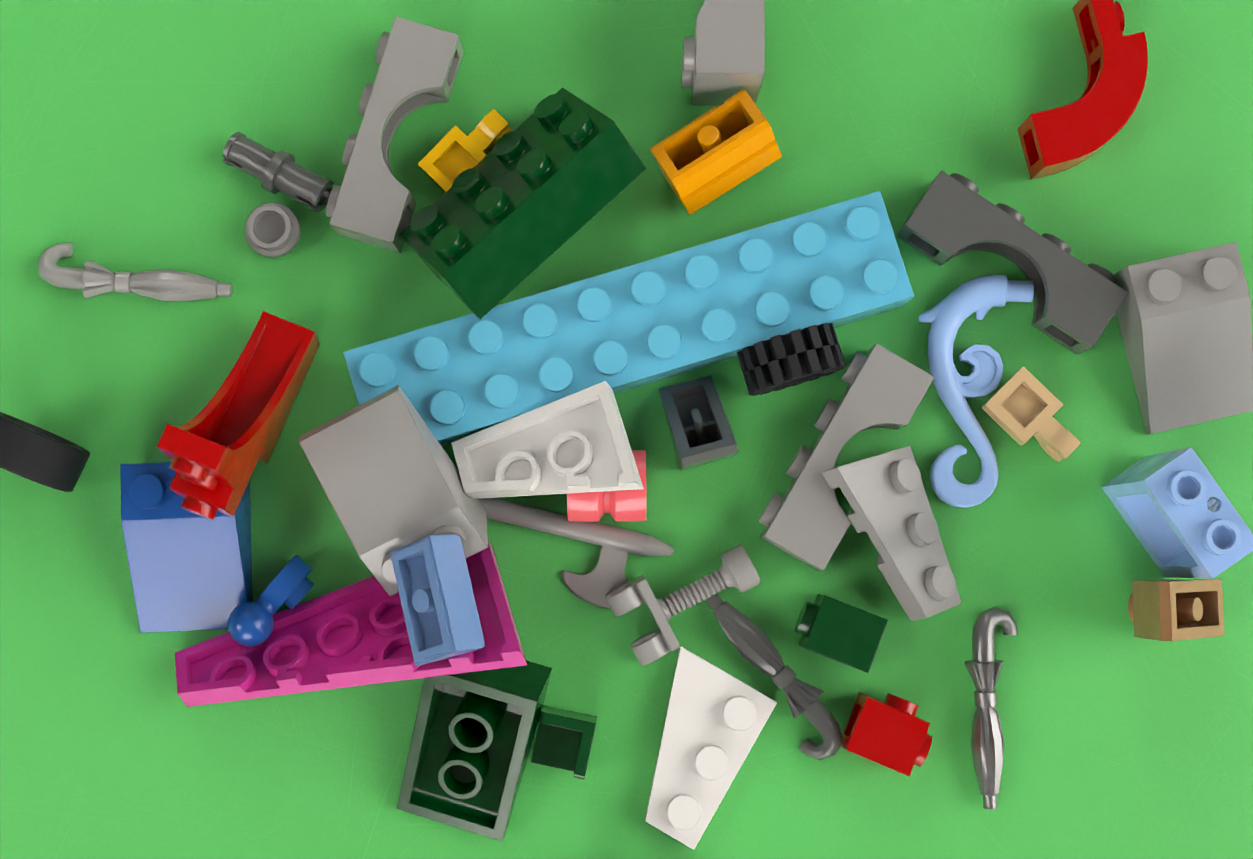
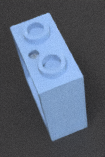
M1192 447L1145 456L1101 486L1164 577L1213 579L1253 551V533Z

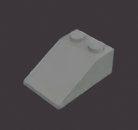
M705 0L696 16L694 37H684L681 88H691V105L720 106L723 104V101L742 89L746 90L756 104L765 74V0Z
M1236 242L1130 265L1113 274L1117 278L1116 285L1129 292L1117 309L1116 315L1147 435L1253 411L1251 302Z
M399 385L300 436L299 444L358 556L389 596L399 592L390 555L391 551L429 535L456 534L461 538L465 558L488 548L486 508L479 499H472L464 493L457 467Z

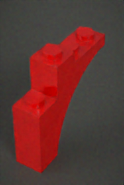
M263 311L240 357L208 404L186 424L173 426L167 423L157 447L172 460L169 468L175 471L176 474L169 488L184 498L180 506L181 508L209 520H214L217 511L231 517L234 516L258 460L268 463L317 353L320 343L314 331Z

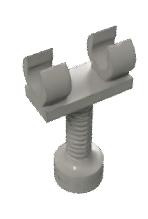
M741 544L721 554L722 564L718 571L714 570L713 573H708V576L704 575L698 581L695 580L694 584L689 583V587L685 585L684 589L680 588L679 592L676 590L674 594L670 593L669 597L667 595L664 596V599L655 598L643 575L605 595L616 617L646 602L657 623L658 630L645 634L630 644L641 666L652 663L669 651L672 652L681 647L668 623L672 615L676 616L677 612L681 613L682 610H687V607L695 606L696 602L700 603L701 599L704 601L706 597L710 598L711 594L714 596L716 592L719 593L721 589L725 590L726 587H734L740 593H743L761 584L757 571Z

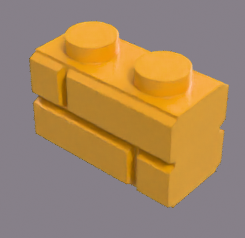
M744 89L723 101L722 105L715 106L649 148L665 180L689 215H692L782 158L769 122Z

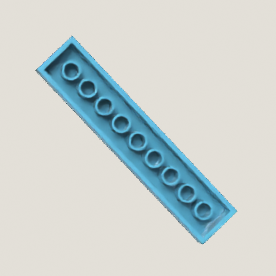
M877 191L504 303L492 308L481 319L474 313L343 353L359 405L399 385L440 445L445 446L604 381L609 384L613 393L617 394L738 357L737 352L747 346L769 340L777 335L787 334L793 330H802L806 327L818 326L823 323H833L835 328L901 308L914 297L881 192Z

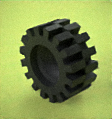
M823 323L818 326H809L802 330H793L787 334L777 335L769 340L754 343V345L747 346L737 352L750 396L762 395L782 390L786 387L796 386L803 382L832 374L846 367L833 323Z

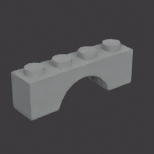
M396 16L391 32L382 33L375 57L376 63L380 64L374 84L368 82L365 85L360 99L359 113L364 115L358 135L351 134L345 145L343 165L347 166L344 179L341 186L335 185L332 188L327 202L326 215L331 217L329 224L338 235L401 253L405 240L400 233L410 225L416 201L410 191L396 180L392 174L389 162L391 141L398 126L412 112L427 105L449 101L464 54L459 35Z
M877 343L868 350L866 355L857 351L841 377V380L848 383L843 395L838 402L829 398L813 427L821 432L811 450L802 445L789 465L786 474L794 479L783 497L774 493L764 508L758 522L766 527L760 538L811 568L823 571L851 521L840 507L834 489L830 488L821 472L834 468L840 450L856 433L871 428L898 430L908 425L935 377Z

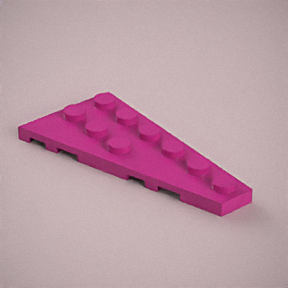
M489 539L488 548L466 558L485 640V646L476 651L415 666L399 592L389 596L378 580L372 576L299 604L293 610L289 608L274 614L273 631L269 638L260 645L252 647L240 645L227 632L175 652L177 694L187 707L525 666L527 662Z

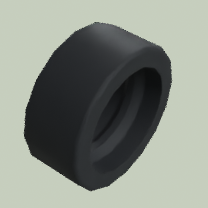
M0 412V468L47 487L64 492H72L90 456V452L54 433Z

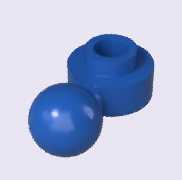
M296 554L255 602H244L235 607L228 618V631L233 640L240 645L248 647L257 646L265 642L273 631V615L284 603L293 610L314 586V583L307 578L313 568Z

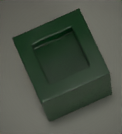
M543 705L538 719L539 725L531 763L573 771L574 778L585 779L597 716Z

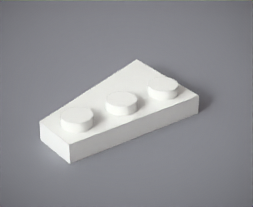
M606 381L451 442L464 493L472 499L644 489L613 390Z
M682 646L678 652L645 822L694 850L777 702Z

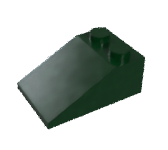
M526 660L527 665L424 678L397 809L503 842L538 725L552 668Z

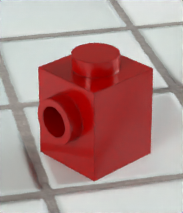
M859 692L843 730V743L841 746L852 753L910 776L913 766L921 767L929 753L932 735L927 734L931 723L916 716L919 705L891 693H887L885 701L882 702Z

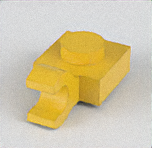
M493 109L468 136L455 125L418 165L438 186L447 192L460 173L477 165L493 150L495 143L500 137L513 130L509 127L510 124Z

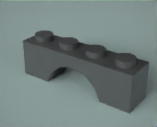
M941 170L896 236L939 265L944 264L957 255L971 251L992 252L1009 259L1020 268L1028 281H1033L1034 312L1031 325L1076 355L1093 348L1129 292L1116 285L1117 278L1107 269L1092 263L1087 266L1070 255L1071 248L1058 237L1043 233L1041 236L1023 224L1025 219L1017 210L1002 203L994 205L978 194V187L968 178L957 173L948 175Z

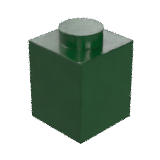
M817 594L814 603L806 601L803 605L796 623L795 632L802 635L799 646L869 673L888 620L826 595Z

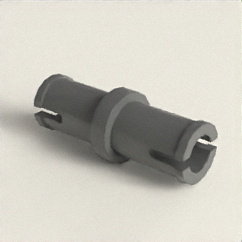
M241 132L234 133L227 141L222 153V157H224L223 163L234 166L262 181V188L273 194L281 191L311 207L317 213L326 207L333 188L332 186L334 185L332 180L325 179L295 163L293 155L283 150L276 153L247 138Z

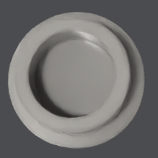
M266 203L260 205L247 218L245 224L247 242L253 250L262 256L269 258L282 257L290 253L300 239L301 228L298 218L288 207L282 204Z

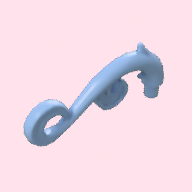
M1006 275L976 277L962 283L935 307L919 315L918 320L920 323H932L928 334L927 355L930 373L935 377L933 382L937 393L981 459L979 479L972 484L960 483L953 474V464L957 458L967 454V449L962 445L946 448L931 464L929 480L932 490L940 500L953 507L968 508L979 505L989 498L997 487L999 473L996 456L990 441L974 416L966 398L984 397L994 391L1003 374V363L999 353L989 345L974 344L966 348L958 356L959 361L967 362L972 366L971 374L961 376L953 363V345L956 334L964 320L974 312H976V319L980 321L983 320L992 307H1004L1006 302H1032L1034 295L1033 281L1007 280Z

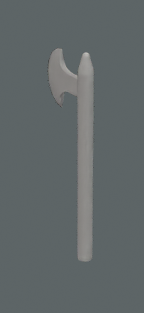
M497 498L479 499L487 510V519L602 546L598 564L591 572L579 574L562 570L563 581L573 594L583 601L601 608L611 609L605 595L629 583L624 573L628 552L642 556H671L674 553V548L671 545L648 534L598 522H568L567 515Z

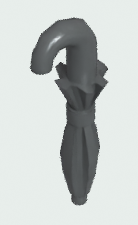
M717 594L711 595L705 602L714 611L715 618L741 656L762 673L773 677L771 680L780 690H784L794 718L802 713L822 735L823 741L820 744L813 743L807 738L798 746V749L806 756L818 760H824L836 755L843 743L840 724L818 699L824 691L797 679L793 670L788 665H784L781 655L760 627L730 603L724 602Z

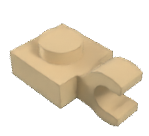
M1024 366L981 407L1020 446L1024 445L1034 436L1041 448L1057 463L1062 459L1065 460L1081 444L1070 431L1053 417L1064 404Z

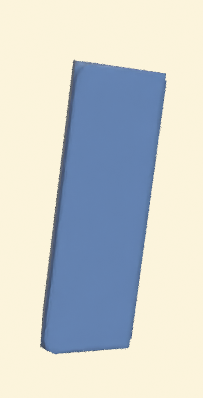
M456 534L429 535L391 551V560L415 666L483 648L485 640L461 538Z

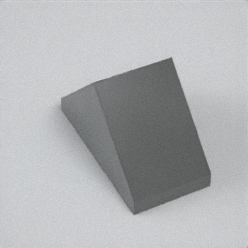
M711 375L659 389L680 471L728 459L738 453L737 443Z

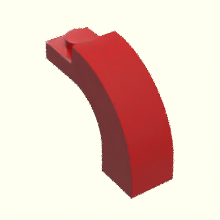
M1079 0L1072 8L1087 61V83L1081 98L1076 102L1030 114L1018 127L1017 130L1031 180L1066 171L1091 157L1124 127L1141 99L1148 70L1145 32L1123 36L1125 18L1123 9L1118 1Z

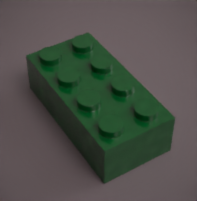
M562 87L556 94L544 98L536 106L534 113L516 130L500 137L495 143L493 150L477 165L460 173L453 181L452 187L437 201L419 210L413 216L410 225L400 235L436 277L481 319L647 168L612 119Z

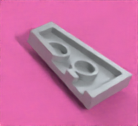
M911 446L821 472L830 488L840 487L853 509L847 515L857 533L867 532L879 552L877 566L910 621L928 618L962 604L956 587L955 577L951 571L938 532V525L934 519Z

